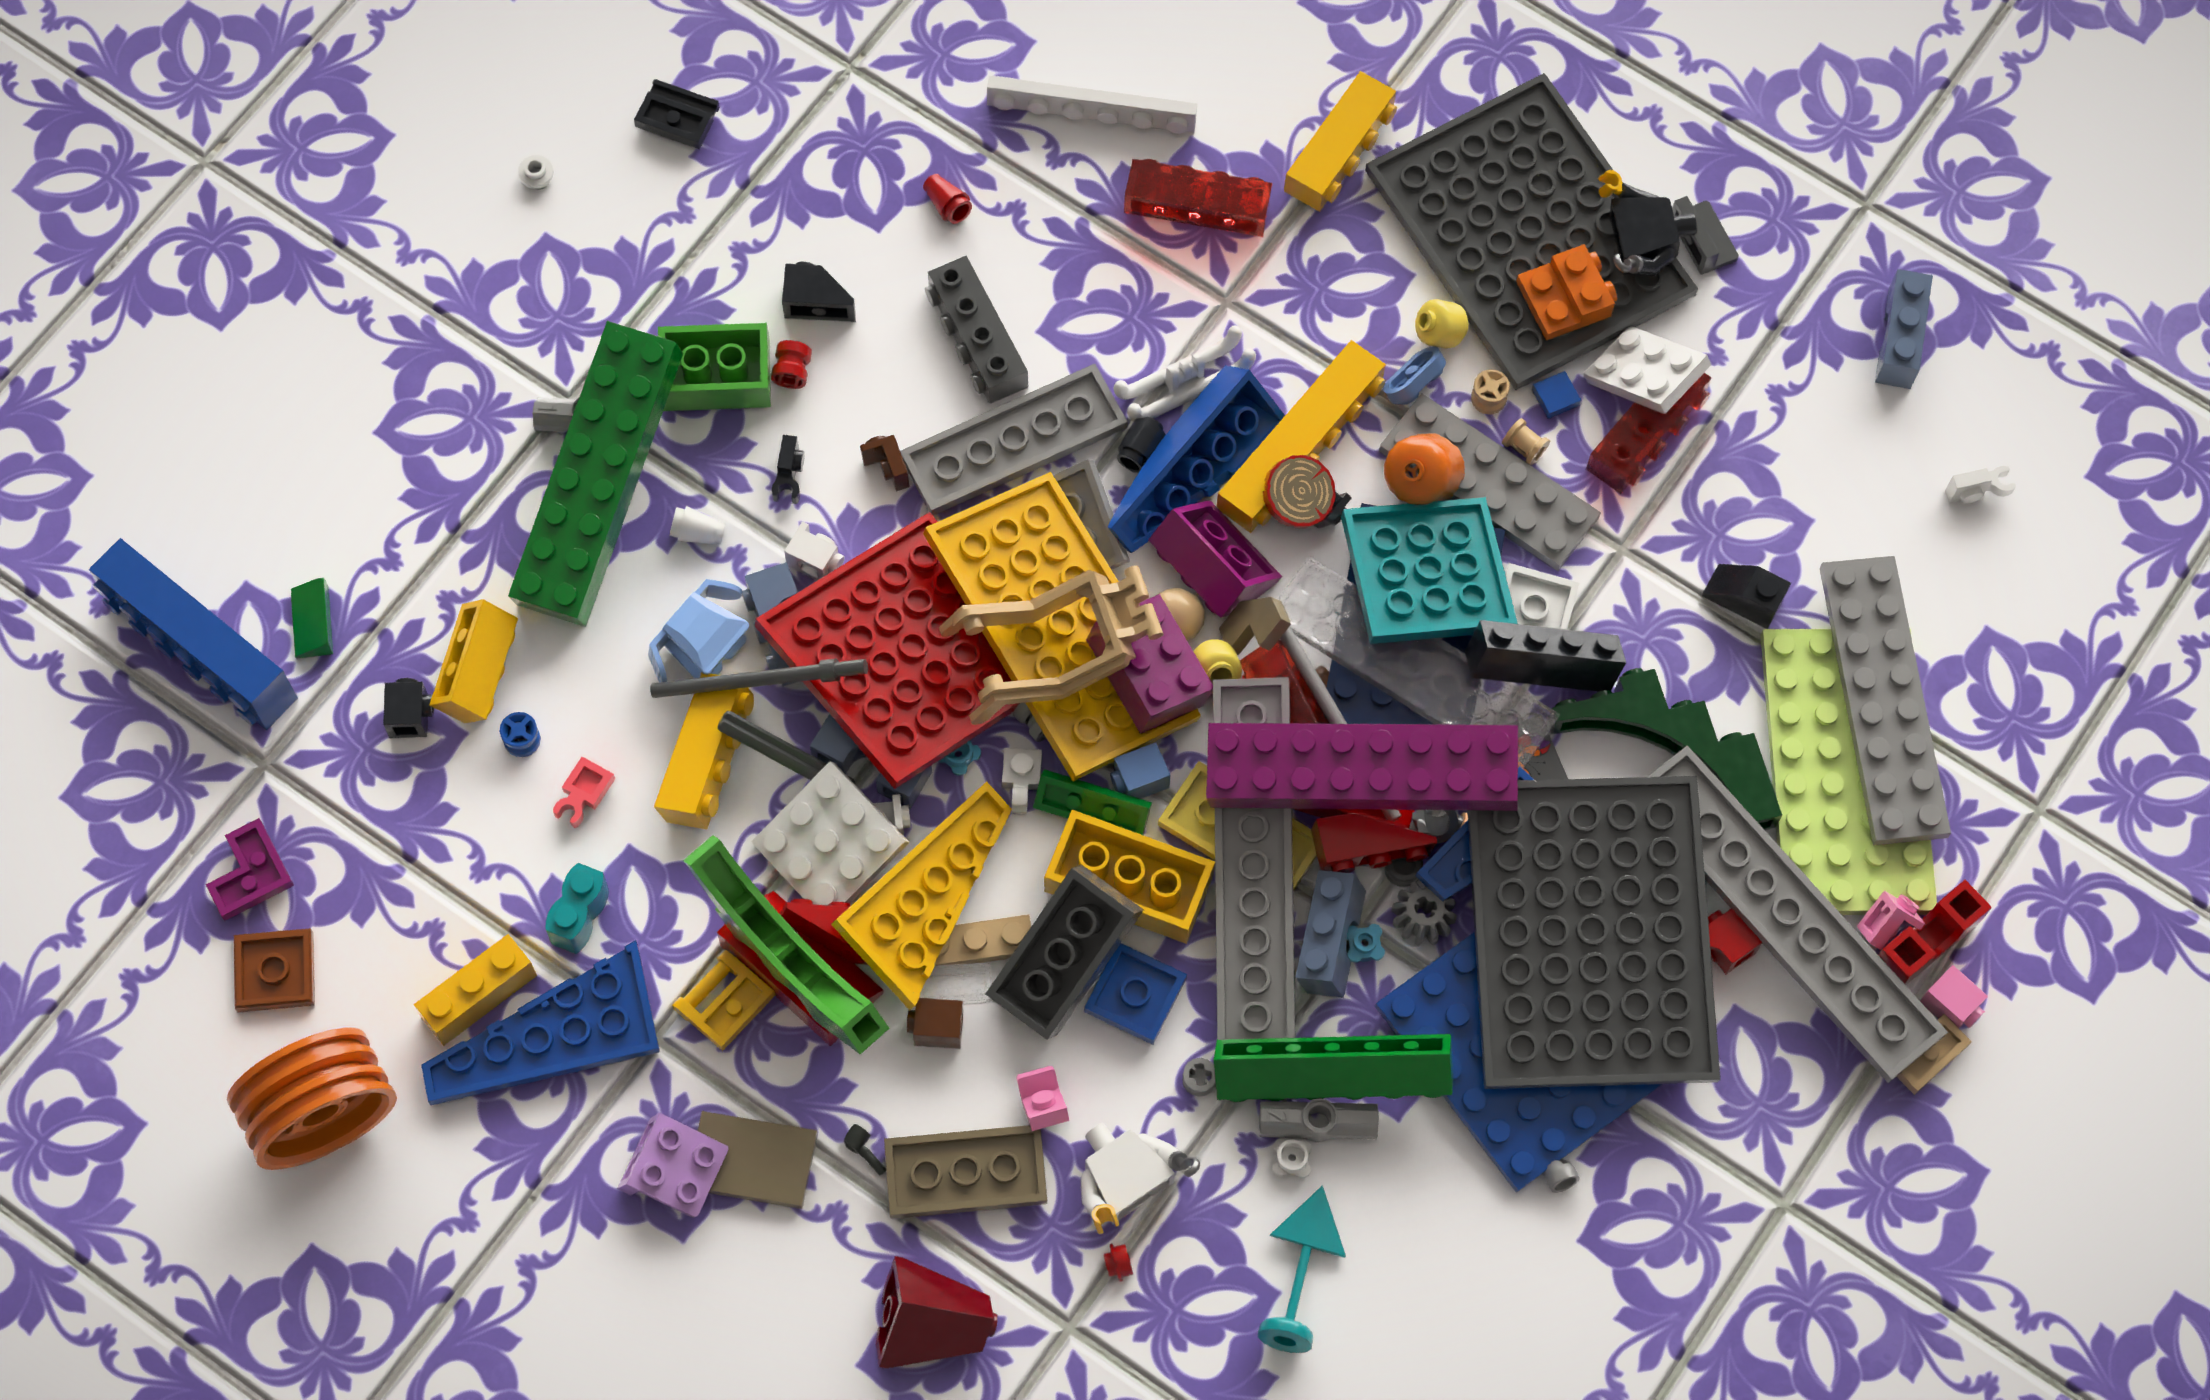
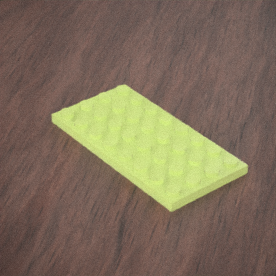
M1763 629L1760 636L1772 786L1782 812V817L1776 826L1777 844L1841 915H1865L1884 891L1896 898L1901 894L1906 896L1919 907L1918 915H1927L1937 904L1931 840L1873 845L1831 629Z

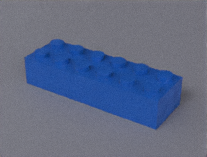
M119 538L88 569L96 581L92 586L104 597L102 602L114 614L119 615L123 612L130 619L128 623L136 632L143 637L150 634L157 641L155 643L156 647L169 659L177 656L184 663L182 668L193 679L199 681L203 678L211 685L209 690L223 703L230 700L237 707L236 712L251 726L257 722L265 730H268L298 699L287 676L279 666L122 538Z

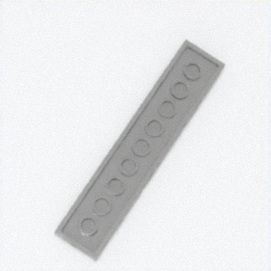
M1289 677L1213 680V723H1290ZM1215 808L1217 1040L1296 1038L1292 809Z
M1688 745L1648 776H1697L1705 880L1757 935L1762 944L1888 1083L1948 1033Z

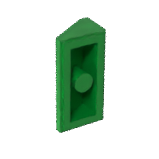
M316 578L291 588L295 658L333 654L329 586L325 578Z

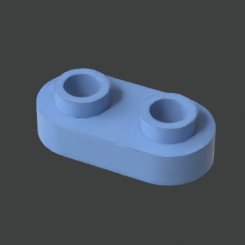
M1432 346L1420 350L1385 383L1383 390L1392 404L1407 405L1413 402L1418 397L1419 392L1430 381L1437 379L1442 374L1446 360L1439 348Z

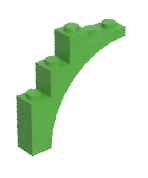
M712 835L683 860L717 907L715 909L731 933L757 953L772 976L798 996L817 1023L860 1055L890 1029L872 1002L837 974L775 910L734 860L720 839Z

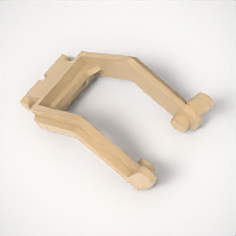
M1139 566L1127 568L1124 571L1127 578L1117 583L1109 584L1106 576L1087 570L1030 601L962 605L939 627L942 637L952 636L962 628L965 629L966 635H975L982 632L984 626L1034 623L1086 597L1089 598L1106 645L1101 656L1060 677L1003 682L1000 674L985 678L983 680L985 688L978 693L980 703L982 704L970 714L971 723L977 725L986 722L1005 704L1064 699L1127 667L1130 660L1136 658L1131 645L1132 642L1148 635L1149 640L1162 637L1163 631L1153 604L1148 603L1142 606L1139 604L1149 598Z

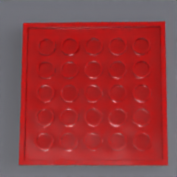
M930 512L755 619L754 624L755 628L789 667L819 664L820 660L834 658L838 659L839 662L859 659L867 660V674L840 677L839 681L823 683L821 679L802 682L894 789L1014 712L1020 704H1005L986 722L977 725L971 723L970 714L982 704L980 703L978 693L985 688L983 680L995 674H1000L1003 682L1012 680L983 632L975 635H966L965 629L962 628L952 636H941L939 627L962 605L966 604L923 535L925 527L938 522Z

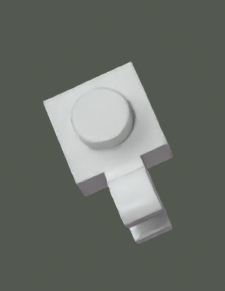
M1999 466L1992 471H1989L1988 468L1953 475L1945 489L1948 502L1962 501L1965 504L1972 503L1981 499L1986 491H1991L2000 497L2011 495L2016 488V484L2010 483L2005 485L1999 481V478L2008 475L2010 471L2009 466Z
M1004 748L1002 788L1013 789L1012 813L1027 814L1028 789H1038L1042 762V750Z

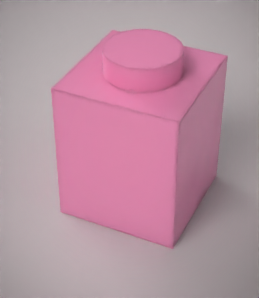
M1952 965L1925 993L1920 1002L1938 1019L1945 1014L1958 1028L1963 1024L1970 1028L1985 1012L1980 1006L1988 996Z

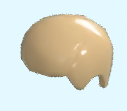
M1181 588L1166 589L1159 593L1186 640L1195 638L1204 625L1205 609L1202 602L1195 594Z

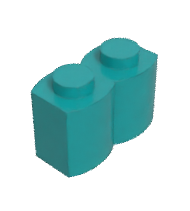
M577 863L567 873L562 886V897L552 905L546 918V932L552 945L574 954L579 953L586 946L592 933V920L602 912L608 899L609 889L603 872Z

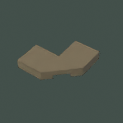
M1265 597L1239 602L1219 627V631L1223 640L1235 649L1237 655L1243 651L1254 635L1259 647L1270 651L1290 627L1291 621L1282 601L1273 597Z

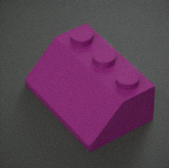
M1211 500L1172 509L1148 540L1157 549L1158 556L1165 562L1170 563L1181 575L1183 583L1189 588L1194 589L1205 601L1206 607L1220 618L1229 616L1239 602L1259 598L1283 577Z

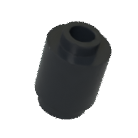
M1145 417L1144 419L1136 418L1118 447V462L1126 469L1139 473L1166 435L1162 424L1151 417Z

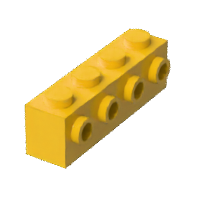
M1360 71L1286 173L1284 192L1319 212L1327 201L1330 203L1334 202L1342 188L1340 183L1346 175L1351 177L1360 163L1359 156L1364 149L1367 151L1372 149L1379 136L1377 131L1382 124L1387 126L1395 116L1397 107L1394 106L1396 90Z
M701 672L700 678H703V677H712V676H720V675H716V674H708V675H706V674H703V673ZM749 688L696 693L693 695L654 804V808L667 823L708 829L711 818L718 811V797L723 783H726L729 779L731 772L730 763L735 749H738L741 745V742L719 731L717 728L718 723L726 711H731L744 719L751 714L754 707V694Z

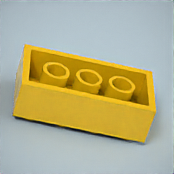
M1071 810L1044 876V892L1053 895L1071 868L1083 865L1144 909L1134 925L1187 944L1213 879L1215 861Z

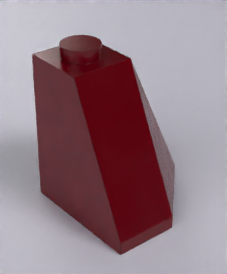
M894 1256L883 1288L881 1302L884 1305L883 1327H878L876 1338L879 1367L887 1369L983 1352L988 1336L993 1337L998 1321L997 1313H993L990 1296L903 1257Z

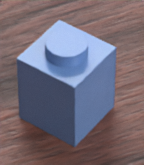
M1156 742L1114 758V772L1110 773V778L1115 791L1142 799L1170 788L1171 775Z

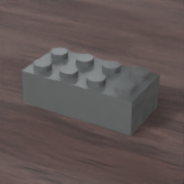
M1083 865L1071 868L985 995L1046 1040L1058 1035L1144 909Z

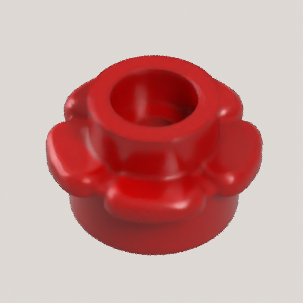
M1113 1243L1109 1245L1110 1252L1103 1254L1109 1277L1117 1275L1118 1280L1122 1282L1123 1277L1134 1275L1126 1244L1114 1247Z

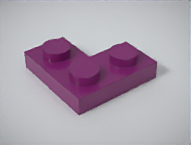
M260 818L225 835L240 867L206 884L224 921L294 886Z

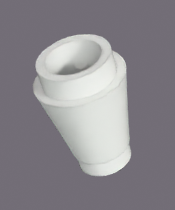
M688 506L685 509L676 507L669 536L677 537L678 542L716 543L721 545L726 523L719 522V520Z

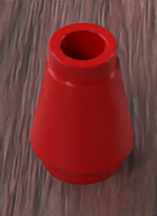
M933 174L925 180L923 189L944 221L957 224L967 218L972 210V203L967 193L942 178L939 174Z

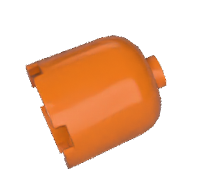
M1436 433L1417 434L1398 441L1389 451L1384 463V478L1389 490L1399 500L1413 505H1427L1435 501L1450 500L1465 476L1464 459L1459 448L1453 445L1447 438ZM1413 463L1416 464L1414 468L1409 467ZM1408 471L1412 472L1413 477L1409 475Z

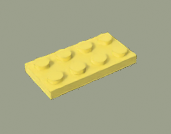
M1198 761L1158 819L1157 825L1215 860V808H1210L1206 799L1207 766ZM1292 818L1294 892L1317 858L1311 829Z

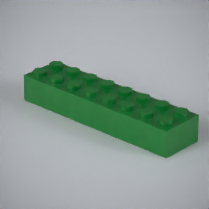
M610 321L606 322L508 597L517 606L583 627L587 626L683 357V352L675 341Z

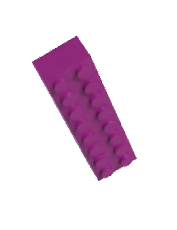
M1208 723L1206 799L1210 808L1518 811V725Z

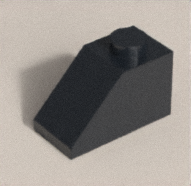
M800 261L795 264L785 263L782 294L784 318L856 322L854 298L822 265H814L806 261Z
M1718 564L1702 593V597L1768 629L1789 590L1791 582L1759 566Z

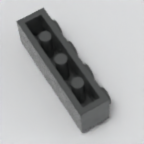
M967 255L928 271V286L925 287L926 296L932 307L938 305L942 313L940 321L947 336L953 334L957 342L955 350L959 360L963 365L969 364L973 374H970V378L978 394L984 393L988 403L991 404L1028 388V370Z

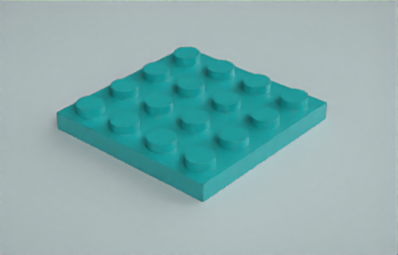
M1486 497L1435 501L1427 505L1397 504L1343 509L1341 520L1370 644L1473 635L1480 620L1518 624Z

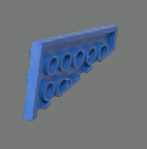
M635 940L624 946V950L609 959L605 957L593 964V968L574 979L569 978L517 1009L518 1012L502 1021L497 1020L486 1027L487 1030L468 1041H461L423 1063L421 1067L430 1106L659 1053L660 1048L637 941Z

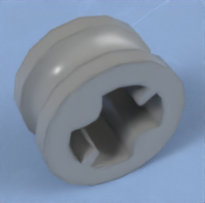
M1196 1058L1187 1063L1184 1067L1182 1078L1183 1086L1187 1092L1201 1097L1208 1095L1216 1087L1214 1064L1204 1058ZM1196 1069H1204V1075L1211 1076V1080L1205 1079L1204 1085L1198 1086L1196 1085V1079L1189 1078L1190 1073L1195 1075Z

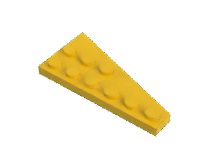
M987 781L831 924L909 1010L915 1007L920 997V992L935 967L936 959L942 947L947 943L970 896V890L975 880L979 878L984 867L983 864L1012 811V808Z

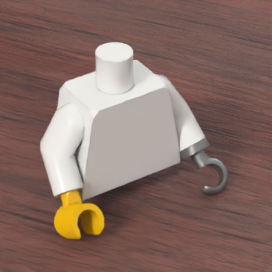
M1100 1123L1085 1135L1095 1153L1085 1160L1086 1170L1081 1175L1082 1204L1092 1217L1097 1233L1103 1234V1223L1111 1221L1112 1224H1115V1227H1118L1119 1220L1172 1185L1175 1177L1173 1170L1181 1171L1192 1166L1184 1172L1186 1177H1190L1199 1170L1200 1161L1196 1157H1187L1181 1150L1165 1141L1145 1133L1137 1135L1131 1129L1115 1139L1105 1124Z

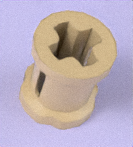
M1521 418L1506 433L1502 444L1506 448L1509 446L1514 448L1526 458V463L1533 465L1546 451L1550 440L1546 437L1541 438L1526 426L1527 422Z

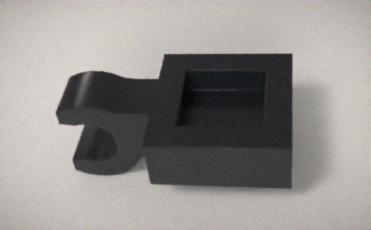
M783 435L777 464V478L772 485L773 501L778 502L780 492L785 489L792 491V504H797L800 500V489L797 481H795L796 472H802L805 451L799 450L797 436Z

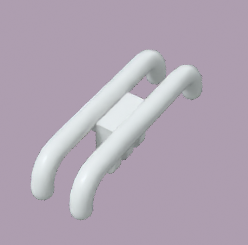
M1236 325L1231 326L1228 334L1221 341L1132 384L1127 385L1125 381H1117L1114 384V393L1118 398L1124 400L1143 395L1163 384H1166L1171 392V395L1143 408L1136 403L1129 405L1127 413L1130 420L1134 421L1136 418L1144 419L1145 417L1154 419L1196 399L1220 372L1218 371L1205 378V364L1222 357L1234 349L1242 337L1241 328ZM1250 348L1245 349L1241 358L1231 366L1250 369L1256 360L1255 351Z

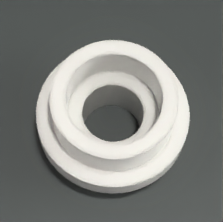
M531 155L523 159L519 164L518 175L520 181L525 186L539 190L545 188L550 183L554 175V169L548 158L542 155ZM541 168L537 173L530 172L532 169Z

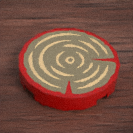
M1307 455L1289 456L1275 463L1267 472L1264 480L1266 481L1264 485L1265 490L1263 491L1264 503L1269 513L1282 525L1305 529L1323 521L1332 510L1336 498L1335 483L1329 470L1319 460Z

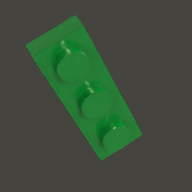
M1044 769L1040 777L1033 808L1067 819L1071 810H1075L1144 835L1152 802L1078 779L1072 781L1068 776Z

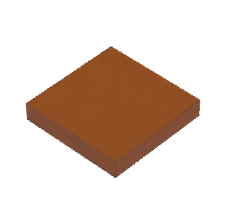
M311 928L234 935L235 1010L237 1012L315 1006L314 932Z

